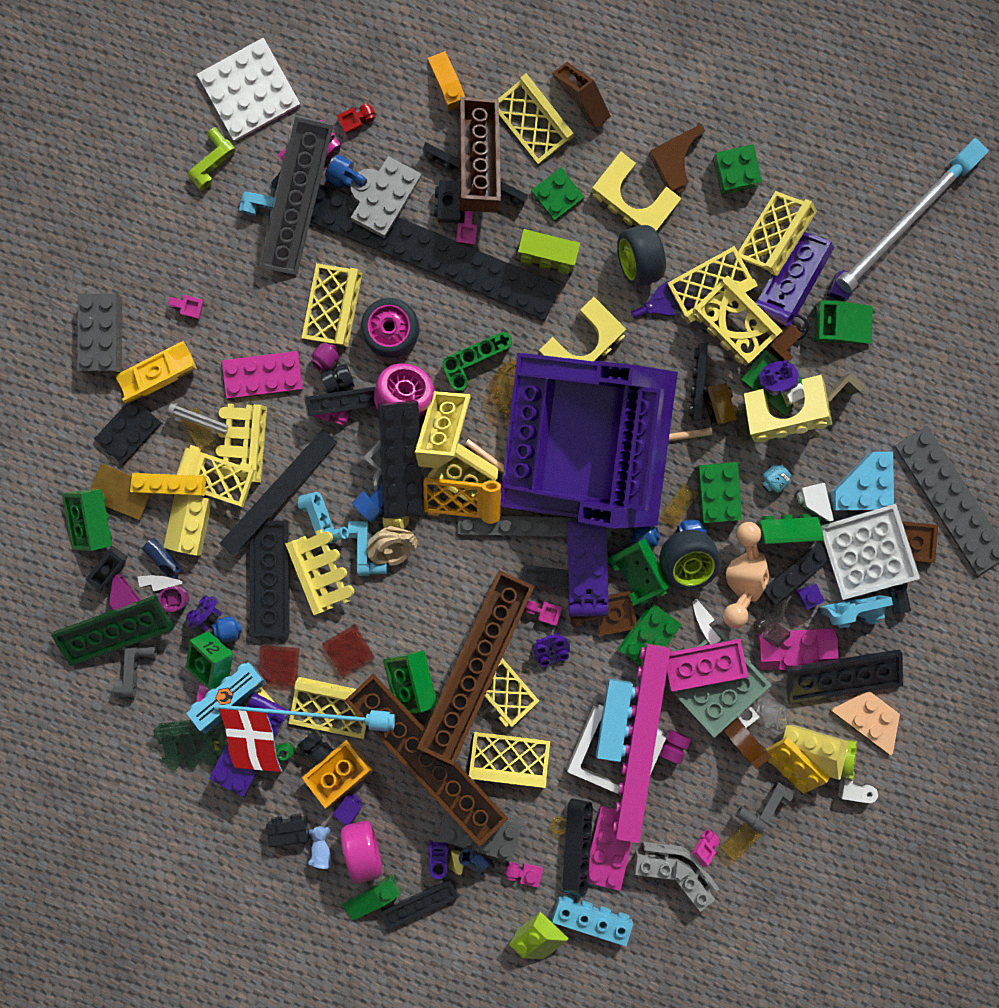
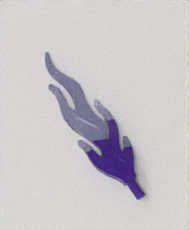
M732 259L729 263L726 264L733 265L735 263V259ZM744 262L747 269L752 266H755L751 263ZM720 265L708 266L707 272L712 274L718 272ZM723 266L721 271L728 269V267ZM735 270L733 280L737 281L743 272ZM732 272L729 273V274H727V275H724V276H722V277H726V276L731 277ZM694 273L690 281L701 284L703 274ZM706 275L703 285L713 288L716 278ZM670 281L663 283L643 307L631 311L633 318L646 313L665 316L682 314L681 309L673 308V306L679 305L667 285ZM687 283L676 291L684 294ZM689 284L687 295L697 297L699 287ZM702 288L700 296L709 290ZM685 297L684 306L694 307L696 300Z

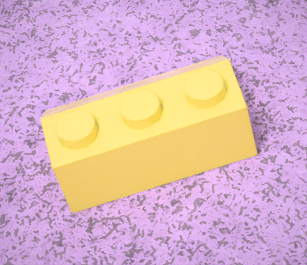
M458 443L454 458L439 468H431L427 477L484 483L497 480L498 468ZM455 487L447 488L453 493L458 492V490ZM468 489L466 492L473 497L477 494V489ZM463 494L459 495L464 500H468Z
M174 495L164 548L196 556L201 555L213 499L200 496Z
M786 725L783 739L788 737L829 777L840 780L849 741L796 725Z

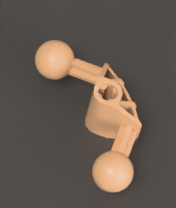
M744 522L737 528L736 538L741 545L746 547L747 552L732 560L726 572L729 587L740 597L737 603L727 606L723 613L725 623L731 628H741L747 623L748 612L746 609L751 601L759 599L769 581V571L765 555L758 553L757 543L761 538V530L753 522Z

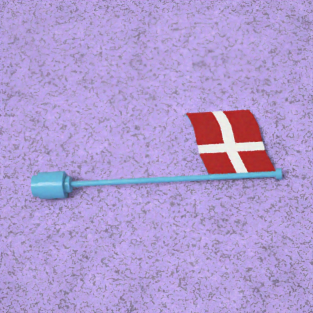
M217 702L214 706V710L220 711L226 728L231 760L235 768L282 772L277 759L274 734L267 713L363 721L366 726H369V730L388 732L389 730H394L395 714H390L387 711L371 710L370 714L363 718L220 705Z

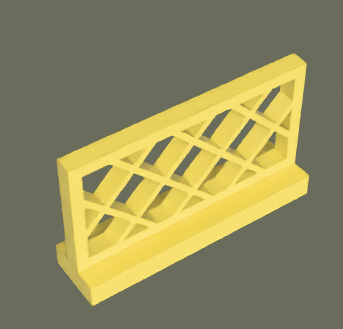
M527 73L521 77L519 82L498 98L500 103L511 101L510 112H504L499 109V115L538 165L563 144L575 137L574 133ZM519 87L524 89L525 99H514L515 91ZM514 102L524 103L523 113L512 112ZM527 103H533L537 106L536 114H526ZM512 115L522 116L521 127L511 124ZM525 117L536 118L535 128L524 127ZM538 118H545L549 121L548 129L537 128ZM524 130L534 131L533 142L524 141ZM537 132H547L546 143L536 142ZM550 133L559 134L562 140L557 144H550ZM535 145L546 146L545 154L540 158L534 153Z
M775 191L739 249L738 253L741 259L778 276L817 212L812 201L806 199L802 201ZM778 198L784 200L785 205L777 208L774 207ZM796 205L801 206L798 212L790 213L789 208ZM787 210L788 216L781 219L777 218L776 213ZM774 215L775 221L765 225L766 217ZM790 221L788 228L780 230L779 224ZM777 226L778 232L768 236L766 229ZM764 231L765 237L755 241V235ZM779 237V243L771 247L769 240ZM766 242L768 248L758 252L757 245ZM754 247V254L744 255L747 249ZM769 253L770 258L766 263L761 262L759 257Z
M735 246L667 283L687 324L696 320L693 317L694 313L692 310L697 306L698 301L701 302L703 300L699 298L702 288L712 291L717 286L718 280L725 278L720 276L723 266L733 269L730 277L732 280L735 270L743 272L746 277L745 280L741 282L733 281L745 293L758 286L755 279H752ZM731 252L736 259L734 266L724 263L725 256ZM715 263L720 265L717 275L707 272L709 264ZM693 273L703 274L701 284L690 281ZM706 275L716 278L713 288L703 285ZM678 281L687 283L684 294L677 292L673 284ZM689 284L699 287L697 297L687 295ZM719 290L717 293L720 294L712 298L721 301L726 291ZM685 297L696 300L694 308L689 311L684 306ZM709 303L705 306V313L707 314L712 311L710 310L711 308H718L719 306Z
M316 263L302 339L348 347L363 274L360 270ZM320 269L328 270L331 275L323 282L319 278ZM342 272L348 273L347 280L340 285L336 276ZM334 279L338 287L329 292L325 284ZM323 287L327 295L318 300L315 296L316 290ZM341 290L344 294L343 299L336 303L332 295ZM330 297L334 306L326 311L321 303ZM319 305L323 314L315 319L311 314L312 309ZM337 308L340 315L333 322L328 314ZM326 316L331 324L322 330L317 322ZM315 324L320 332L314 336L307 335L309 327ZM332 327L336 331L335 340L328 339L325 335V332Z
M298 677L296 680L291 711L297 712L302 709L303 712L308 713L305 706L313 702L318 709L315 713L325 714L323 710L332 706L337 713L336 715L342 716V714L351 710L355 717H359L348 704V707L341 712L334 704L339 700L344 701L356 689ZM299 692L307 693L310 700L302 704L298 698ZM320 696L326 697L329 702L323 708L316 701ZM290 715L289 724L364 739L367 727L365 722L358 721L362 726L361 733H356L350 728V725L356 721L347 723L346 720H342L344 726L337 729L331 723L334 719L324 718L326 722L321 725L315 724L312 717L299 721L294 720L295 715Z
M474 732L469 776L476 780L546 788L550 741ZM478 736L486 737L490 742V745L482 751L477 746ZM489 738H496V740L492 742ZM499 739H504L509 745L502 753L494 745ZM508 740H512L515 742L511 745ZM519 741L524 742L528 747L521 755L513 747ZM527 742L535 744L530 747ZM537 744H545V753L538 757L532 748ZM490 746H493L499 754L492 761H489L483 753ZM476 748H477L480 753H478V754L475 756V754H476ZM511 748L518 757L509 764L502 754ZM530 750L537 760L527 766L521 757ZM482 754L488 764L483 768L474 767L475 758ZM499 757L507 764L502 770H496L491 764ZM518 759L526 767L520 773L515 772L511 767ZM538 761L543 766L542 775H534L530 769ZM489 765L492 767V769H485ZM509 767L512 772L504 770H506ZM529 770L531 774H525L524 772Z

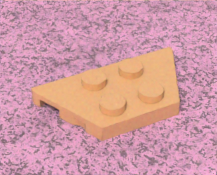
M870 691L863 692L831 709L832 712L889 755L893 754L900 714Z

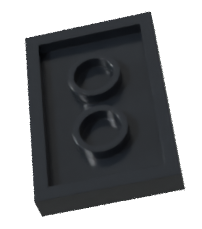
M135 400L129 404L126 403L94 440L124 465L162 422L138 400Z

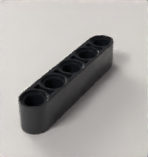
M572 798L567 807L562 889L565 893L583 897L588 890L593 805L589 801Z

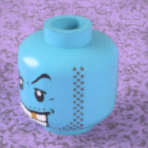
M774 464L763 473L765 481L762 484L769 492L773 490L779 493L791 483L790 477L792 475L782 464L780 466Z

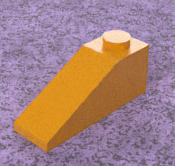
M446 51L429 57L428 60L448 111L458 108L460 97H465Z

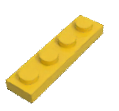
M132 473L130 492L204 496L206 477Z

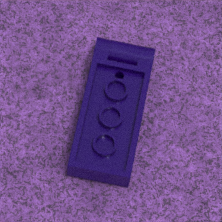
M804 232L778 276L771 275L756 304L772 321L786 327L791 325L834 250L832 242Z
M567 522L569 617L608 616L607 527L581 522ZM587 589L591 590L590 594L586 593Z
M257 693L252 695L246 706L250 708L289 711ZM267 713L275 740L287 715ZM227 743L209 779L244 797L259 770L235 768Z

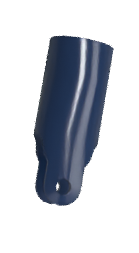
M155 538L148 541L142 547L145 554L162 572L170 578H176L171 569L175 573H179L181 566Z
M470 848L463 849L459 854L460 864L483 877L486 876L482 872L488 866L495 867L491 861Z

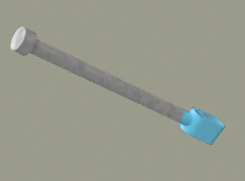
M975 137L950 162L952 167L850 272H843L836 279L838 286L845 292L851 293L858 286L857 280L960 174L965 176L989 150Z

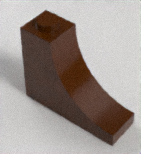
M568 62L552 72L554 78L574 99L588 123L597 128L611 117L592 78Z
M702 124L650 150L649 157L665 187L669 188L676 195L686 190L685 187L689 183L685 173V156L690 145L703 136L705 129Z
M738 718L723 730L725 735L754 768L758 769L772 757Z

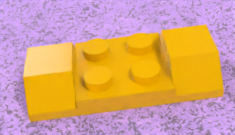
M182 341L115 375L124 393L123 402L129 404L178 380V377H182L197 368L185 342Z

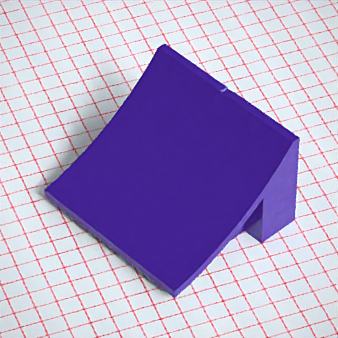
M518 353L500 507L578 517V522L608 528L658 526L678 372L631 364Z

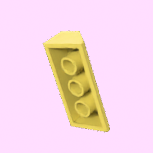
M434 391L433 400L427 410L415 450L420 467L439 468L454 458L471 398L470 394Z

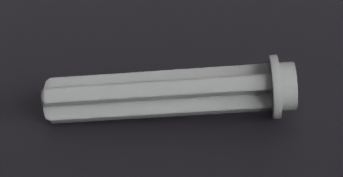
M178 403L169 406L168 414L171 418L176 416L223 435H226L229 426L181 408Z

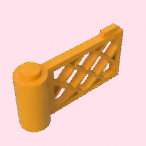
M424 478V512H428V515L439 516L440 514L481 518L487 524H494L499 521L501 485L497 481L474 483ZM429 484L436 485L439 490L434 493L429 488ZM455 487L458 492L453 495L447 488ZM468 489H477V494L472 497L466 491ZM442 492L449 497L444 502L438 497ZM461 494L468 499L463 504L457 499ZM434 499L440 505L437 507L429 506V501ZM453 501L458 508L452 509L447 504ZM472 503L477 508V511H470L466 506Z

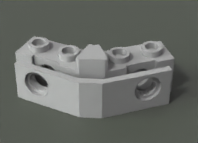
M642 842L644 851H635L633 868L635 875L676 880L700 912L715 901L711 891L715 889L717 892L719 887L704 867L691 854L692 852L681 846ZM669 854L683 855L693 861L697 868L693 870L689 864L687 865L676 859L674 855ZM699 875L706 881L707 886L704 887L698 880Z

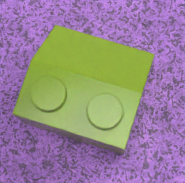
M539 912L516 931L509 945L522 958L545 959L568 941V937L545 915Z

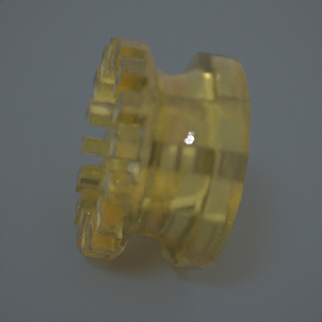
M563 816L554 817L551 821L552 831L559 835L566 832L567 819ZM563 821L564 828L557 830L555 822Z

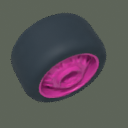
M383 298L372 303L364 312L361 320V334L367 346L374 353L389 358L399 357L409 352L417 342L419 322L415 312L407 303L396 298ZM388 322H392L395 324V327L392 331H386L384 329L385 325Z

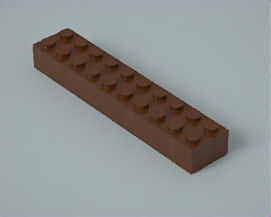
M501 570L498 571L416 747V751L450 767L454 766L534 589L533 585Z
M374 673L344 700L359 717L366 718V715L370 714L371 710L387 711L390 714H395L394 730L373 732L479 847L508 820V817L456 761L454 766L450 767L416 751L425 728Z

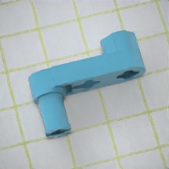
M243 192L239 211L244 214L256 215L257 207L272 210L274 197Z
M319 492L299 497L298 507L303 512H308L314 531L322 529L323 532L329 531L332 533L333 540L327 544L348 538L349 532L346 527L333 528L323 497Z
M349 521L348 538H357L358 576L387 574V563L376 564L368 561L369 522Z

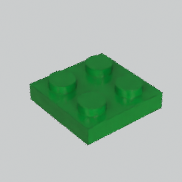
M562 167L531 190L554 221L585 198Z

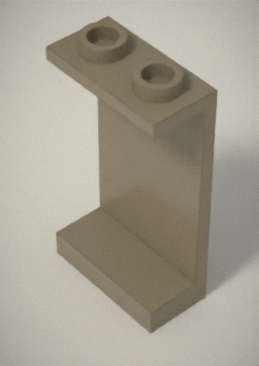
M852 373L841 377L827 392L828 403L842 388L849 395L861 392L865 385ZM815 429L801 434L798 433L805 440L820 436Z

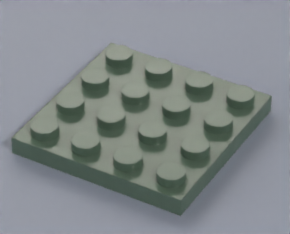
M718 628L715 630V633L721 638L718 643L730 641ZM705 639L698 647L710 645V643ZM745 656L749 678L673 692L714 738L772 687ZM667 674L665 685L671 690Z

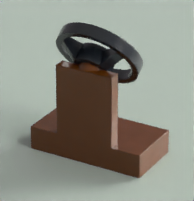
M797 314L796 317L801 318L805 322L806 329L801 328V325L795 322L794 319L789 327L782 325V332L766 346L780 361L787 360L789 362L793 358L787 350L796 341L803 339L809 331V323L802 315ZM765 332L757 339L763 343L770 335Z

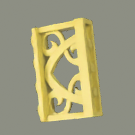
M726 276L692 310L694 313L693 317L699 323L703 322L708 327L707 331L713 337L717 336L721 340L720 344L727 351L730 350L735 355L734 359L739 364H744L745 366L782 332L769 316L729 276ZM721 288L726 291L721 301L712 298ZM736 301L738 303V308L733 309L728 307L727 305L729 304L730 306H733L732 302ZM709 303L719 306V309H710L714 312L712 317L705 313V306ZM745 310L748 313L744 321L747 332L727 330L726 311L739 313ZM750 320H755L757 323L756 326H752L753 331L749 326ZM767 332L770 336L759 346L756 337ZM751 338L754 343V349L751 353H744L740 346L744 343L748 348V339Z

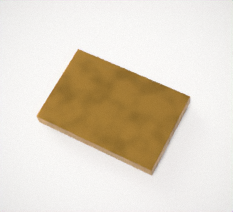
M103 463L100 464L90 488L102 489L106 507L138 520L142 519L151 494L130 492L132 475Z

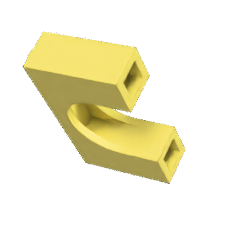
M620 152L593 186L591 191L594 193L593 197L599 202L604 201L608 204V209L614 214H621L624 222L628 225H635L636 227L649 225L657 231L678 205L681 198L666 187L649 207L635 209L628 206L621 197L620 186L634 169L636 163Z
M593 297L579 313L597 332L598 343L595 350L585 356H575L567 352L552 337L539 350V354L597 362L596 359L599 356L604 358L612 350L610 346L614 342L618 344L625 337L623 333L626 329Z
M822 375L802 379L805 395L804 406L797 415L788 419H778L770 414L768 399L763 389L745 393L750 435L754 442H766L772 438H784L790 434H801L811 429H823L828 425H832L826 387Z

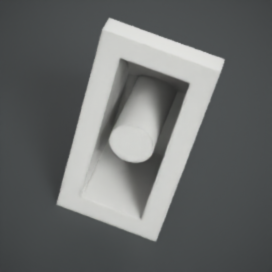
M825 483L799 488L797 499L803 508L824 521H833Z

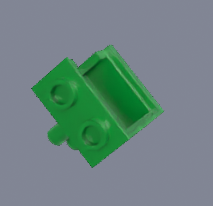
M645 538L607 558L615 571L622 570L633 590L629 594L633 606L638 603L642 606L650 602V598L656 596V598L663 596L667 593L666 589L671 586Z

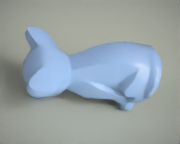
M319 826L309 830V835L314 841L311 847L312 858L308 861L309 865L319 869L331 867V853L325 842V838L331 832V826L326 828Z

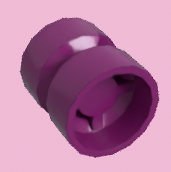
M181 586L167 587L161 591L159 601L164 610L175 612L184 609L188 605L189 593Z
M669 729L665 737L667 743L663 744L659 755L674 763L681 764L685 756L683 750L688 749L692 739Z

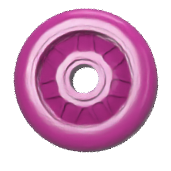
M405 363L394 364L386 368L378 377L374 390V402L377 409L378 403L418 401L419 420L426 415L434 396V386L427 373L417 366Z
M361 821L344 826L341 829V842L344 860L351 881L355 884H361L380 878L383 873L382 862L371 822Z

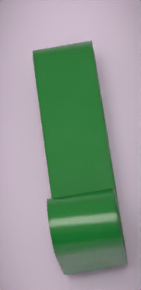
M501 332L447 356L443 360L442 365L453 390L463 392L468 387L467 377L463 370L509 350L512 346L511 335L507 332ZM500 338L508 339L506 346L499 344L497 345L498 350L495 351L492 341L498 344L500 343ZM484 345L492 348L489 354L481 352V348ZM466 353L474 355L472 362L464 361L463 357ZM449 361L456 362L457 367L454 370L446 368V364ZM457 378H462L465 384L463 387L457 388L454 385V381Z

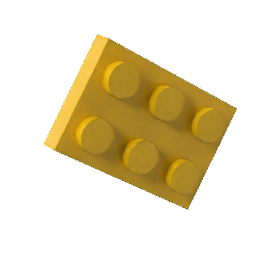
M788 737L766 748L772 756L768 762L777 768L803 794L828 782L830 777Z

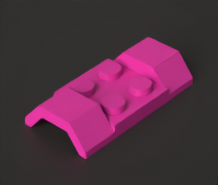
M835 629L758 632L760 644L759 670H784L790 666L838 659V639Z

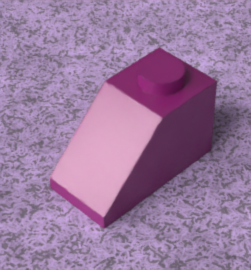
M121 573L113 576L109 601L112 607L111 611L141 600Z

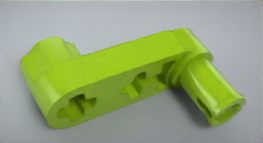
M216 127L209 130L207 136L217 148L195 165L187 174L200 191L206 189L213 182L209 173L236 150L230 141L220 134Z

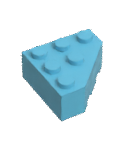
M893 452L867 453L844 479L830 491L831 511L876 510L893 505Z

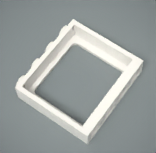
M599 704L598 707L593 706L567 766V772L618 794L619 783L581 767L584 756L602 718L603 705ZM627 720L626 726L632 725V722ZM659 729L657 730L651 772L666 740Z

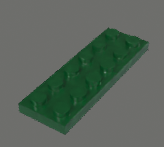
M154 595L53 631L51 637L68 664L72 666L172 631L174 625L159 599Z

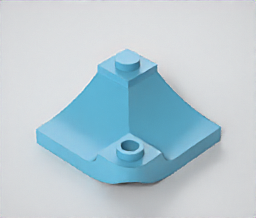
M878 595L865 599H852L819 608L822 615L830 618L832 625L845 628L851 626L850 623L855 622L857 616L861 617V621L868 622V624L879 623V619L885 618L886 608L893 605L891 597Z

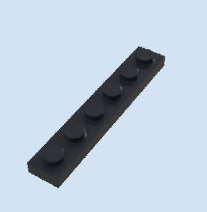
M425 142L422 150L428 160L433 162L438 160L442 162L444 168L458 171V158ZM500 180L501 197L504 194L510 197L509 200L512 203L525 205L528 194Z

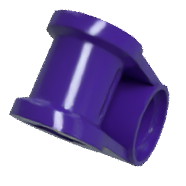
M429 840L430 875L434 879H442L447 872L449 843ZM440 864L444 870L441 873H437L433 867Z

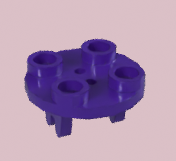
M787 360L777 361L768 364L762 369L759 380L761 386L766 391H769L770 395L776 396L779 393L788 392L797 387L799 374L797 368L793 364L788 363Z
M205 595L199 601L200 605L195 610H191L186 616L187 624L190 628L200 625L208 631L209 628L203 623L213 611L219 616L222 615L215 608L217 598Z
M554 633V635L546 636L540 640L537 639L532 649V655L535 661L540 663L541 667H548L551 664H556L569 658L570 644L565 637Z

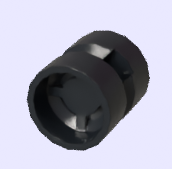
M346 363L336 367L335 371L330 369L321 373L328 393L340 392V389L348 390L355 387Z
M317 729L297 744L303 753H308L307 758L313 766L333 751L328 742L322 741L323 736Z

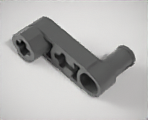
M135 643L125 647L123 680H115L113 686L114 697L134 698L136 696L139 656L156 657L157 645H140V643Z
M776 781L756 815L741 806L737 810L735 817L741 819L751 829L761 834L769 823L778 804L781 803L787 806L794 796V791Z

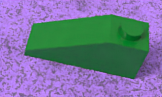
M390 874L342 905L353 921L393 901L400 896L402 890L393 875Z

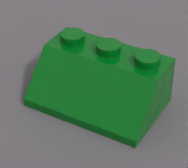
M102 489L62 493L72 550L93 551L112 546V534L108 525L109 516L105 509V496Z
M800 514V518H793V515H781V519H774V516H762V520H757V526L761 530V538L758 543L824 540L818 517H812V514Z
M424 650L383 659L391 692L411 714L435 708L437 699Z

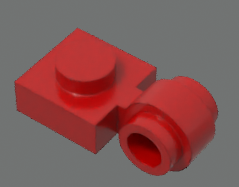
M366 103L359 107L360 111L356 113L353 107L337 115L345 134L363 127L360 120L365 121V123L375 120L376 113L373 106Z

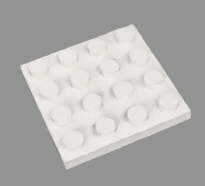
M264 38L197 74L234 142L301 106Z
M897 504L821 526L824 542L843 600L920 579Z

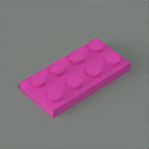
M298 351L222 360L227 399L303 390Z
M741 639L670 652L667 673L671 692L749 678Z
M600 806L590 849L588 883L620 891L632 842L615 838V833H612L613 821H617L618 814L615 813L613 808Z

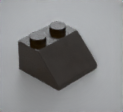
M727 383L709 386L704 389L703 398L712 427L737 420L738 410L736 405L732 404L731 398L733 393L731 387H727Z

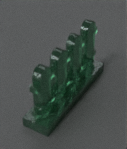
M192 720L159 723L153 730L155 738L161 737L158 739V742L163 744L165 754L162 761L167 763V767L170 770L177 769L180 761L184 760L187 767L194 768L198 763V759L201 758L204 759L206 765L212 766L216 762L217 757L221 756L228 743L223 720L206 734L199 731ZM213 738L219 739L221 750L215 751ZM194 740H200L202 752L197 753ZM176 742H181L183 754L178 755Z

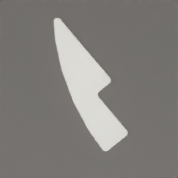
M150 575L138 577L139 587L152 585L153 591L182 584L180 580L165 576Z
M695 599L692 603L702 632L710 644L718 643L721 638L709 626L714 621V618Z

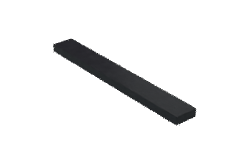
M322 429L219 544L235 557L338 442Z

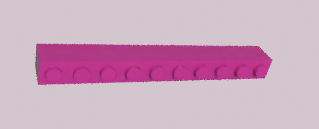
M645 643V647H641L640 659L643 660L642 666L638 667L637 670L639 685L635 686L634 698H636V704L632 705L631 717H633L632 725L629 724L628 736H630L629 744H626L625 752L627 760L626 763L622 764L621 775H624L623 783H619L618 794H621L620 802H616L615 813L618 816L617 821H613L612 833H615L617 840L640 843L670 655V648L666 646Z

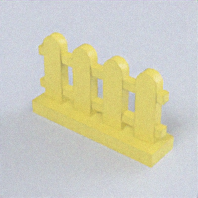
M228 403V407H222L219 410V416L227 419L226 425L229 426L226 435L217 432L220 437L225 438V445L217 446L216 454L223 457V460L230 461V457L242 458V462L248 464L249 459V464L253 465L252 469L255 470L252 482L261 483L267 407L254 404L246 405V408H234V404ZM233 419L245 420V427H232ZM231 438L244 439L243 446H231ZM228 465L220 468L223 477L232 473ZM242 471L238 473L237 476L241 477L240 481H245L249 472Z
M322 529L315 531L317 535L307 539L306 536L286 543L313 615L334 608L333 603L338 601L349 602V597L354 594V588L350 585L344 587L342 579L347 576V570L343 567L337 568L334 562L340 558L339 551L336 549L330 550L327 544L333 540V535L329 531L323 532ZM321 546L324 553L314 557L311 550ZM329 564L331 571L321 575L318 568ZM336 582L338 589L328 593L326 585Z

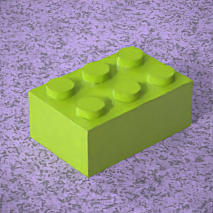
M524 229L518 250V259L521 260L522 264L532 265V263H536L542 269L550 270L552 267L558 269V272L562 274L573 273L580 243Z

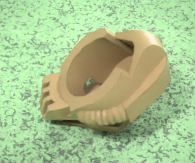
M388 526L369 539L367 542V555L376 564L389 563L390 566L398 565L409 556L411 551L416 550L418 540L411 531Z

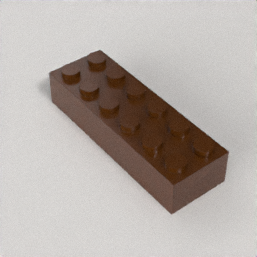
M460 97L458 106L459 211L497 213L501 202L499 99Z

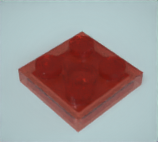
M356 624L322 643L341 677L375 657Z
M261 645L259 674L267 682L266 684L295 686L298 679L300 648Z

